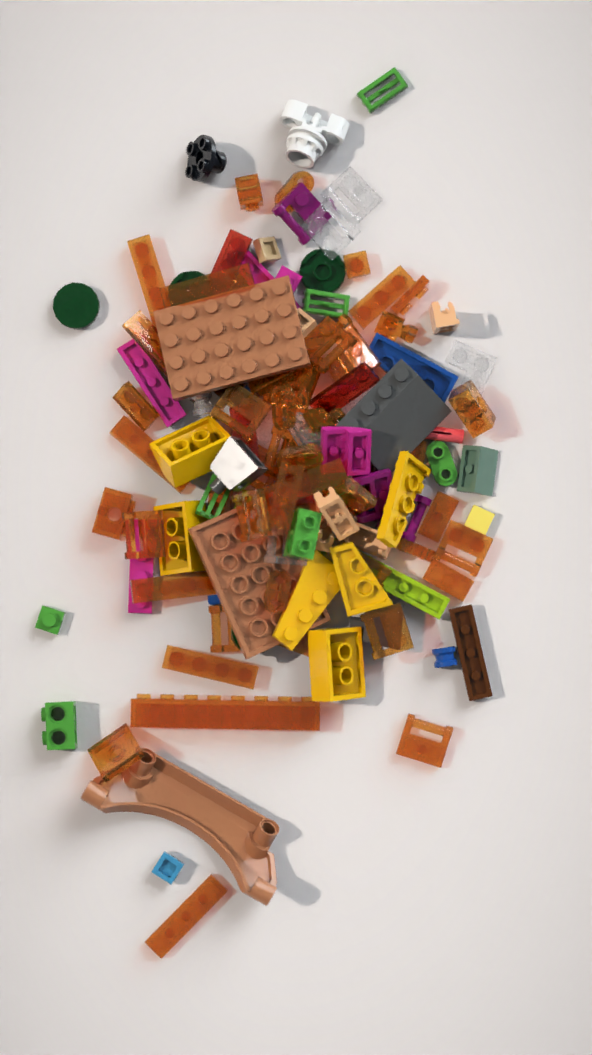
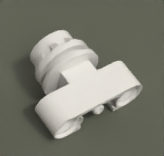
M291 99L287 101L280 117V122L285 127L290 128L286 140L287 151L285 157L297 167L311 168L315 161L322 157L327 143L335 146L343 144L350 124L346 119L335 114H331L328 122L321 120L320 113H315L314 116L305 114L308 104Z

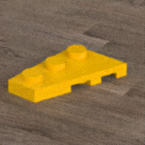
M353 542L330 547L347 616L393 605V602Z

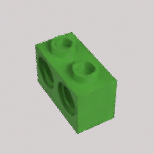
M302 508L292 510L284 557L302 561L314 559L322 513Z
M76 701L45 703V707L41 708L42 722L46 721V731H42L43 745H47V750L78 748ZM56 707L62 708L65 713L64 718L60 721L56 720L52 714ZM56 731H62L65 734L66 738L63 744H58L54 741L53 736Z

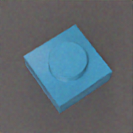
M164 851L152 873L172 884L184 863Z

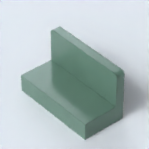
M463 445L457 485L458 492L492 496L498 450L483 446Z

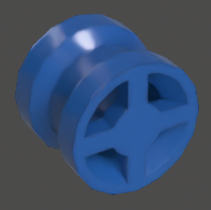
M455 646L432 649V654L436 658L435 668L458 665L457 660L454 658Z

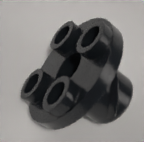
M200 135L194 142H189L186 153L189 155L185 171L187 178L203 182L211 172L217 174L223 172L226 167L227 158L224 152L216 151V145L212 137Z

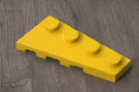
M400 451L393 479L389 486L387 501L384 505L383 516L377 531L376 539L391 548H397L407 526L406 517L408 513L413 512L416 506L413 501L417 494L422 493L424 477H429L431 469L408 451Z
M315 550L314 559L306 561L305 566H303L297 584L290 594L288 604L284 608L272 634L289 651L295 648L340 590L334 564L318 550Z

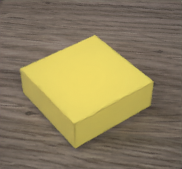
M473 505L464 527L485 536L495 514Z

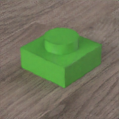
M42 605L35 628L58 635L65 612Z

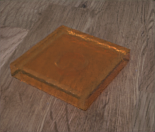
M126 723L88 749L95 766L106 783L145 756Z

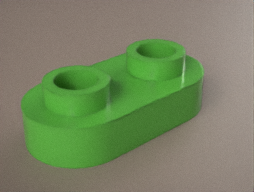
M442 441L430 443L426 449V458L434 480L440 486H450L457 479V470L449 448ZM434 449H441L442 455L440 457L435 456L433 453ZM444 470L450 473V477L447 479L441 475Z

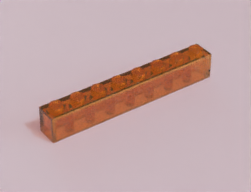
M137 694V698L131 699L130 727L320 731V702L312 701V697H301V701H292V696H278V701H268V696H254V700H245V696L231 695V700H221V695H207V699H198V695H184V699H174V694H160V699L151 698V694Z

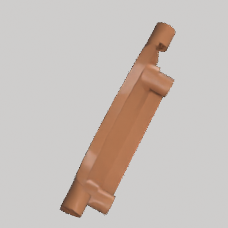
M140 748L127 769L120 766L94 778L93 781L91 780L80 798L104 813H145L165 818L190 830L208 843L225 861L235 877L240 890L265 906L268 905L277 889L274 854L268 850L279 833L278 824L160 757L150 749Z

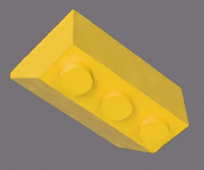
M208 415L149 443V446L164 476L177 488L212 471L210 469L211 463L231 435L211 415Z
M201 500L181 501L153 507L160 576L206 571L188 529L207 521V518L195 514ZM205 503V505H204V507H203V509H202V510L205 511V512H206V503Z
M361 626L308 630L312 701L333 702L366 697Z

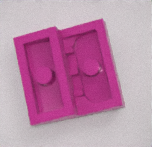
M346 426L321 427L320 472L322 474L345 472L347 476L370 474L372 430Z

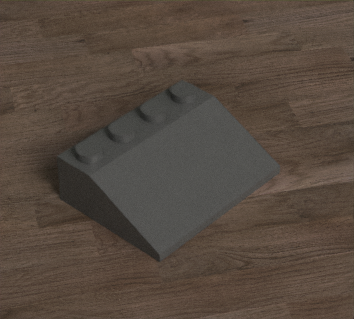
M400 359L335 426L371 429V464L378 471L389 468L392 473L395 470V464L400 451L412 453L452 410L409 365Z

